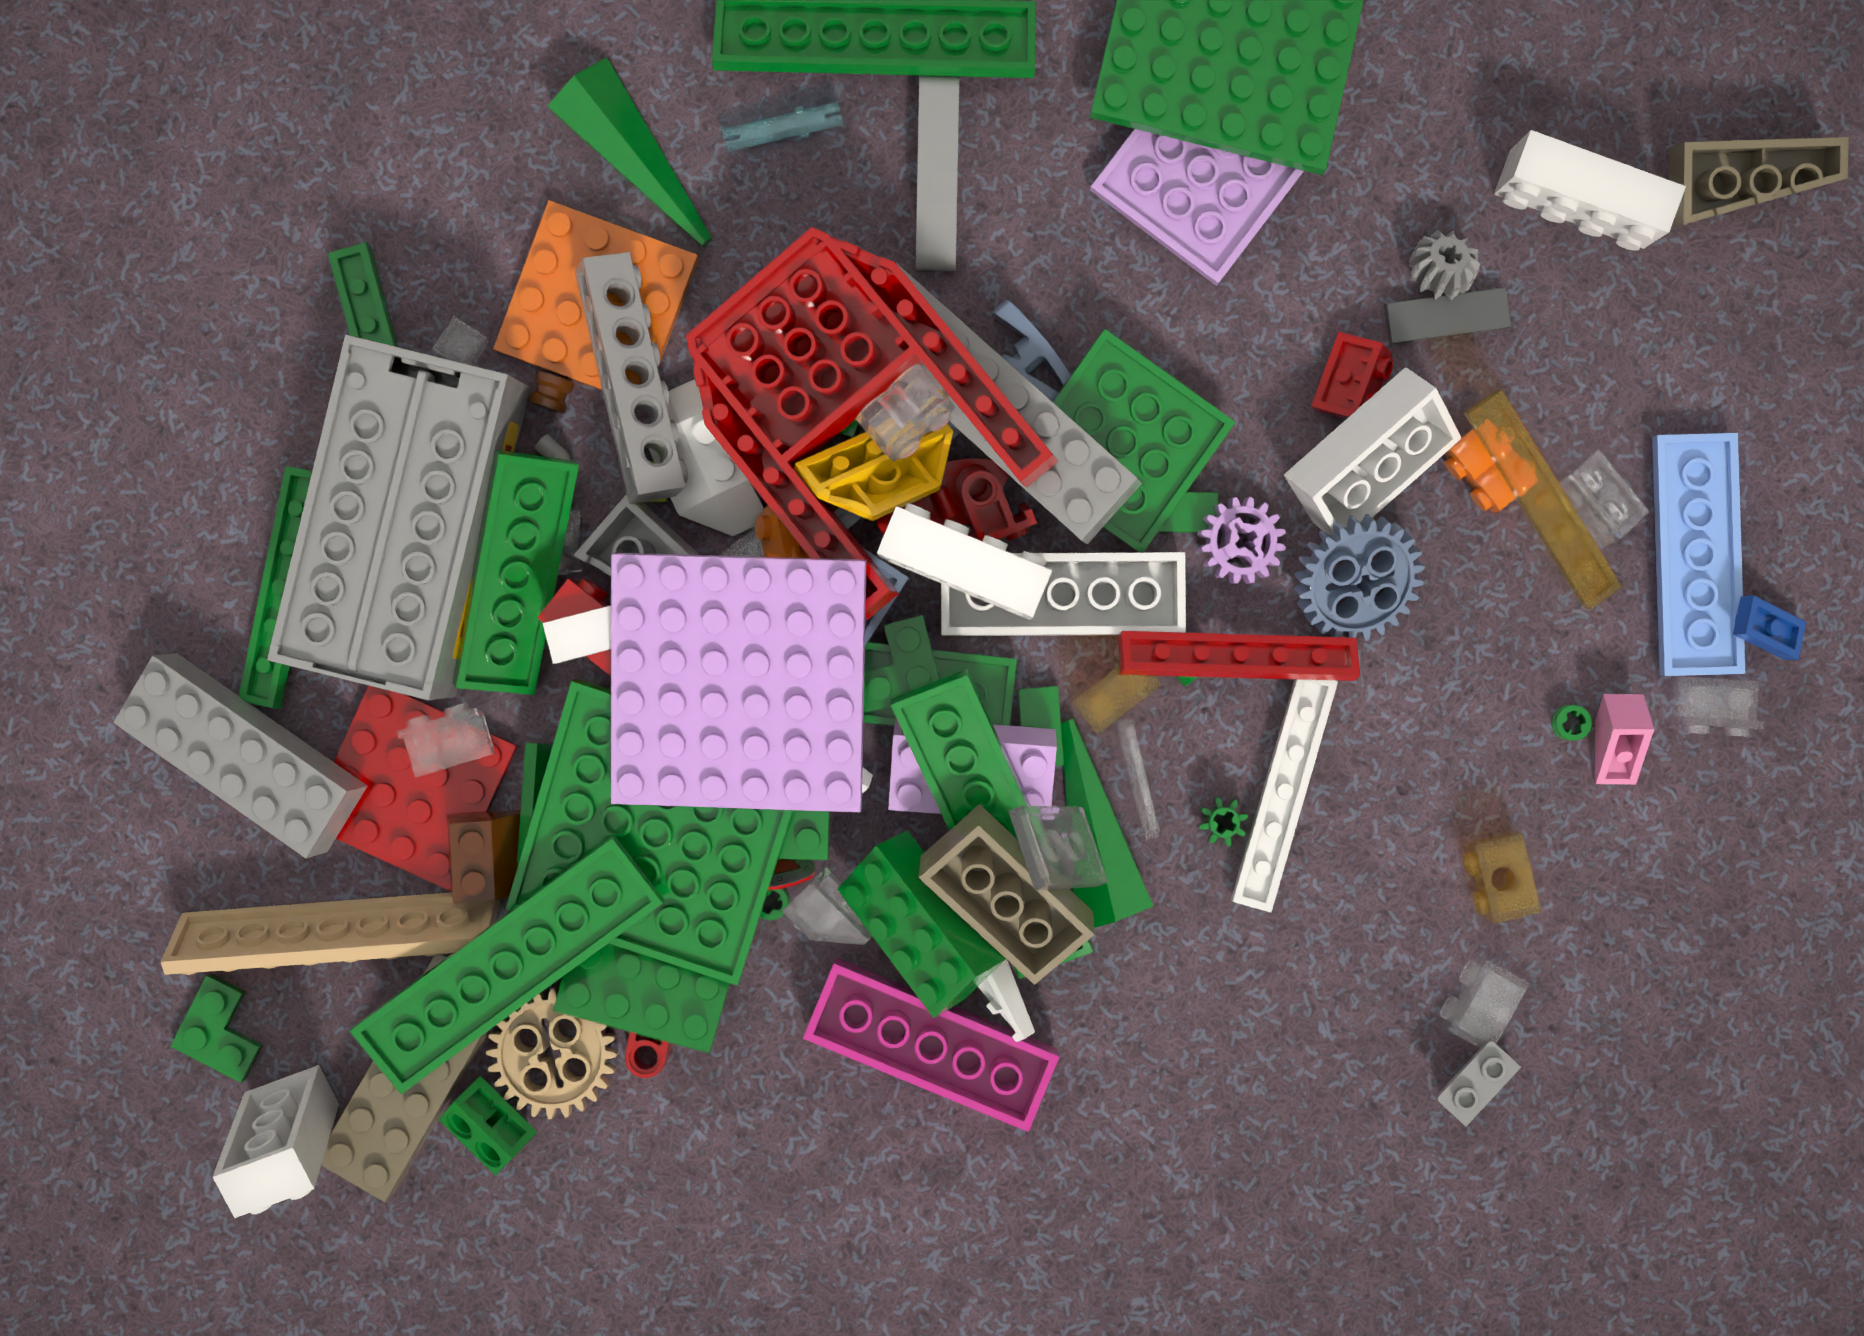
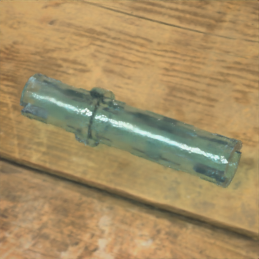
M836 100L832 103L808 109L798 106L795 107V112L731 127H722L723 138L728 139L740 136L739 139L724 142L727 153L801 135L802 139L808 138L811 132L838 126L842 127L844 123L841 114L825 118L826 115L841 112L839 102Z

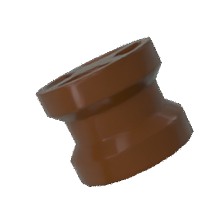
M537 371L534 378L537 385L535 391L529 394L527 402L553 412L565 414L567 410L565 400L567 394L573 392L575 383L552 374Z

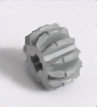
M1437 229L1430 237L1424 236L1418 242L1415 248L1416 251H1413L1409 260V267L1412 268L1410 280L1421 282L1420 292L1428 289L1433 291L1435 300L1442 293L1452 300L1459 292L1464 294L1468 291L1474 282L1473 279L1479 273L1478 249L1468 248L1469 237L1459 240L1455 237L1454 230L1445 237Z

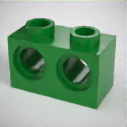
M481 1076L438 1119L495 1176L537 1133Z

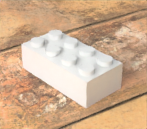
M1530 130L1510 149L1494 194L1503 197V202L1510 207L1526 209L1528 206L1541 211V217L1551 222L1563 223L1566 220L1579 225V231L1595 237H1600L1604 234L1617 239L1616 244L1629 250H1639L1640 248H1646L1670 232L1686 186Z
M1405 367L1306 456L1298 461L1284 476L1311 521L1328 535L1334 533V521H1337L1345 528L1351 515L1360 524L1365 514L1374 517L1462 438L1436 387Z
M907 503L905 510L896 506L877 551L879 558L1030 620L1033 618L1052 570L1044 567L1047 560L1023 551L1021 557L1006 552L1008 544L987 535L984 536L983 541L967 536L969 528L946 519L944 526L930 520L929 511Z
M319 1065L244 1092L213 1174V1179L234 1218L248 1213L259 1214L271 1207L272 1204L289 1198L291 1200L300 1199L315 1188L339 1106Z

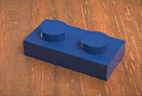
M1754 595L1741 596L1733 635L1784 660H1799L1806 621Z

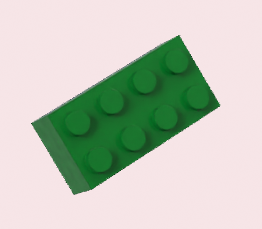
M907 830L876 845L837 890L932 1017L935 1018L964 1001L1006 958L919 879L920 857L924 851Z

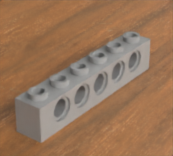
M630 252L582 258L574 272L629 504L675 497L686 487L685 483L688 480V472L685 461L679 459L677 453L678 429L674 420L669 419L666 405L669 404L668 387L665 381H660L657 366L660 364V354L657 344L651 342L648 331L651 318L649 308L646 303L642 304L639 293L641 288L640 270L637 265H633ZM613 293L618 295L623 302V306L611 304L607 294ZM616 332H624L629 335L633 345L628 346L619 342ZM631 370L636 372L640 376L642 384L636 385L631 383L626 378L625 371ZM641 409L647 412L650 416L651 424H644L638 421L634 410ZM644 448L655 450L660 457V463L656 464L648 461L644 455Z

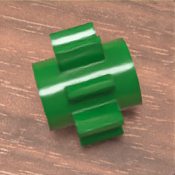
M1216 796L1214 797L1215 807L1210 810L1200 807V811L1206 815L1205 822L1197 825V828L1201 830L1209 829L1211 832L1207 840L1209 843L1213 844L1219 836L1223 838V842L1229 847L1232 842L1231 836L1234 834L1245 836L1246 833L1239 827L1240 821L1247 819L1248 815L1244 813L1237 814L1234 811L1238 801L1232 799L1226 807L1222 805L1221 799ZM1228 811L1227 819L1232 822L1229 829L1221 827L1217 832L1218 824L1213 820L1215 815L1224 816Z

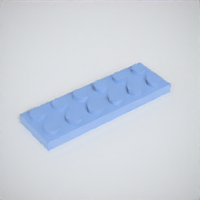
M1738 433L1653 436L1660 676L1745 674L1744 640L1733 635L1740 597L1743 596Z

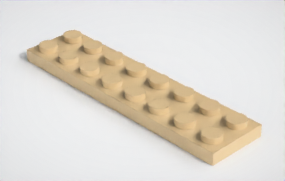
M451 892L185 912L179 918L161 959V965L164 975H190L208 971L230 972L248 968L263 967L270 969L288 965L303 964L310 966L328 962H355L367 959H395L407 956H436L438 954L453 953L496 922L500 900L453 904Z

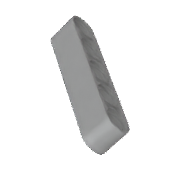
M919 75L916 270L956 271L959 76Z

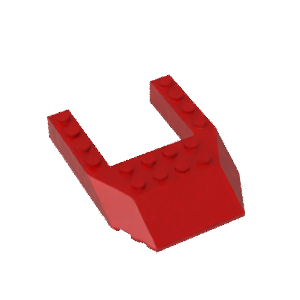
M813 227L686 335L689 354L692 356L694 363L693 373L696 386L699 387L703 406L701 411L704 425L810 558L866 560V620L871 618L899 593L824 500L815 496L794 469L795 463L813 456L922 363L1026 488L1058 462L1054 454L895 262L876 256L846 241L836 239Z

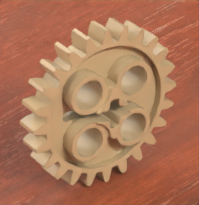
M557 986L550 989L548 998L545 997L542 991L533 998V1002L531 1000L528 1001L521 1009L519 1008L509 1015L510 1019L505 1018L497 1024L502 1029V1032L494 1031L488 1037L498 1043V1046L486 1051V1055L497 1058V1062L492 1064L488 1071L501 1073V1077L494 1083V1086H508L509 1089L504 1096L505 1100L515 1095L519 1097L517 1110H521L527 1103L531 1104L532 1117H535L542 1108H546L548 1119H552L557 1112V1108H560L566 1118L572 1113V1104L581 1112L584 1111L587 1107L585 1096L596 1102L600 1094L595 1086L607 1089L610 1081L603 1074H613L617 1069L615 1065L607 1062L608 1059H612L619 1054V1050L608 1047V1044L617 1038V1034H605L604 1029L607 1026L554 1012L553 1007L559 991ZM543 1018L549 1021V1036L545 1026L542 1024ZM561 1019H569L575 1024L577 1030L575 1037L568 1038L560 1033L558 1024ZM521 1029H530L535 1032L538 1040L536 1047H528L522 1043L520 1039ZM550 1044L553 1050L560 1049L561 1055L555 1060L553 1056H546L544 1052ZM569 1059H581L585 1063L586 1074L584 1076L573 1075L568 1068ZM531 1068H540L546 1073V1085L539 1086L531 1081L529 1073ZM556 1068L558 1069V1073L564 1082L563 1087H559L557 1084Z

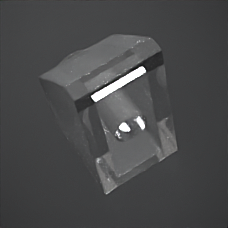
M826 867L782 911L790 919L792 925L797 930L802 931L810 940L864 945L872 937L837 890L842 882Z

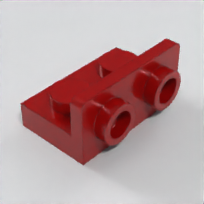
M1338 332L1311 407L1317 412L1347 419L1381 389L1383 381L1389 379L1394 364L1392 353L1381 342Z

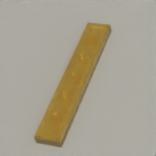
M1496 389L1464 412L1467 420L1582 606L1591 610L1622 587L1504 392Z

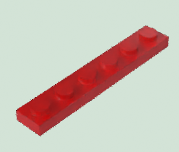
M1121 631L1118 635L1120 675L1355 681L1360 677L1357 638Z

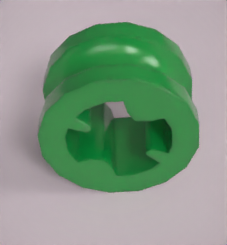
M1565 705L1558 708L1552 715V730L1561 739L1568 741L1581 740L1591 731L1592 719L1589 712L1582 706ZM1571 711V716H1579L1581 721L1575 725L1577 732L1571 734V729L1564 730L1562 723L1568 720L1567 713Z
M785 888L768 890L767 896L772 891L780 894L777 900H782L783 904L781 909L775 907L771 912L762 909L761 918L777 920L785 914L790 904V897Z

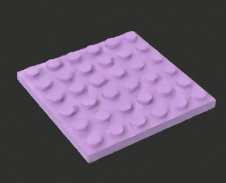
M643 553L611 554V804L861 812L866 560Z

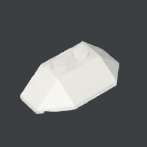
M695 379L668 391L669 404L666 406L669 419L675 421L678 429L677 453L679 459L685 461L688 472V480L685 483L686 487L677 496L670 497L678 515L733 537L754 528L756 519L764 510V507L756 489L704 425L701 411L703 406L699 387L696 386ZM648 448L656 464L660 463L658 453Z

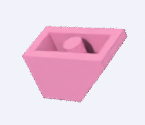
M1603 694L1595 720L1596 784L1636 785L1654 732V726L1644 694Z

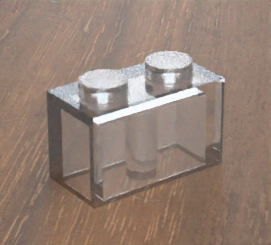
M1478 955L1474 962L1470 960L1463 968L1459 977L1462 985L1456 996H1449L1440 1011V1017L1443 1019L1440 1025L1451 1033L1481 1048L1487 1040H1492L1497 1044L1530 983Z

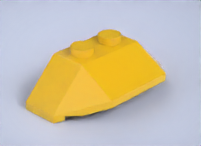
M927 404L795 463L794 469L817 498L874 521L893 512L896 506L902 508L907 503L911 504L940 490L953 430L931 404Z

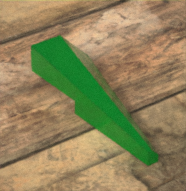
M604 58L574 75L547 105L552 114L704 248L712 239L711 235L611 63Z
M1072 718L1061 723L1073 893L1093 911L1094 928L1117 922L1151 908L1153 904Z

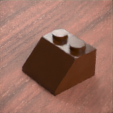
M521 810L447 815L450 883L453 904L496 901L510 895L519 864L517 863Z

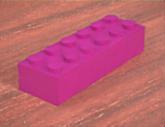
M837 957L803 1039L1027 1132L1031 1128L1060 1057L1058 1049L1030 1037L1016 1042L1012 1038L1015 1031L955 1006L933 1018L911 988Z

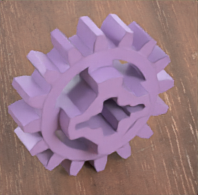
M1237 497L1228 499V509L1222 503L1213 506L1217 516H1204L1203 520L1209 527L1207 530L1197 532L1198 536L1206 539V544L1197 548L1198 552H1208L1209 558L1206 559L1203 565L1205 567L1216 565L1218 567L1215 572L1216 578H1223L1229 573V583L1238 584L1241 575L1246 584L1255 583V573L1261 578L1268 577L1269 571L1266 566H1279L1280 561L1274 554L1277 551H1284L1286 549V546L1277 543V537L1286 534L1285 529H1275L1273 525L1280 518L1279 515L1267 516L1268 504L1262 503L1254 508V498L1252 497L1245 498L1242 506ZM1235 514L1248 515L1256 521L1250 524L1243 523L1241 518L1236 517ZM1220 529L1222 532L1221 542L1217 546V535ZM1245 533L1248 539L1243 542L1244 547L1238 548L1235 543L1240 539L1239 534ZM1265 536L1266 543L1263 552L1261 550L1263 537ZM1234 557L1240 558L1242 563L1248 567H1236L1228 563L1227 560Z

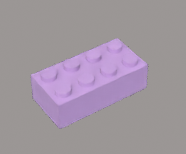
M895 718L888 810L941 814L897 718ZM993 724L1036 820L1050 822L1057 750L1056 729Z

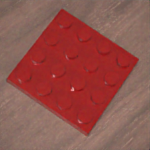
M368 686L334 760L335 764L366 784L367 788L336 839L451 891L447 815L489 812L519 745L415 697Z

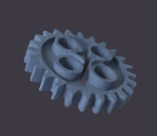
M1365 514L1360 524L1351 515L1345 528L1337 521H1334L1333 534L1328 535L1323 530H1320L1319 535L1322 542L1319 545L1311 542L1307 544L1313 552L1311 557H1299V561L1306 567V570L1294 573V576L1300 583H1303L1294 588V592L1301 598L1297 605L1305 613L1304 616L1311 625H1315L1323 635L1328 632L1332 637L1344 635L1348 638H1356L1357 632H1359L1368 641L1372 629H1376L1381 635H1384V624L1389 621L1392 625L1398 626L1399 623L1395 615L1398 612L1409 614L1410 610L1405 605L1406 601L1419 599L1412 591V587L1424 584V581L1416 575V573L1425 569V566L1417 559L1422 553L1413 544L1415 540L1407 532H1404L1403 528L1396 522L1391 524L1383 516L1376 521L1369 514ZM1382 551L1380 556L1372 561L1373 556L1377 552ZM1344 560L1339 568L1333 570L1335 564ZM1384 588L1383 592L1375 597L1376 593ZM1347 596L1341 605L1336 606L1338 601Z

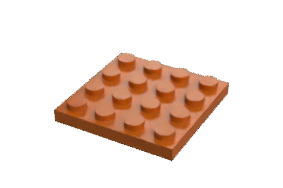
M548 200L493 350L602 391L574 272L582 258L630 252L633 265H637L640 270L641 288L639 293L642 304L646 303L649 308L651 324L648 331L651 342H655L658 346L661 363L699 261V256ZM613 293L607 294L611 304L623 306V302L618 295ZM616 332L619 342L628 346L633 345L629 335L624 332ZM631 370L625 371L626 378L631 383L636 385L642 384L641 378L636 372Z

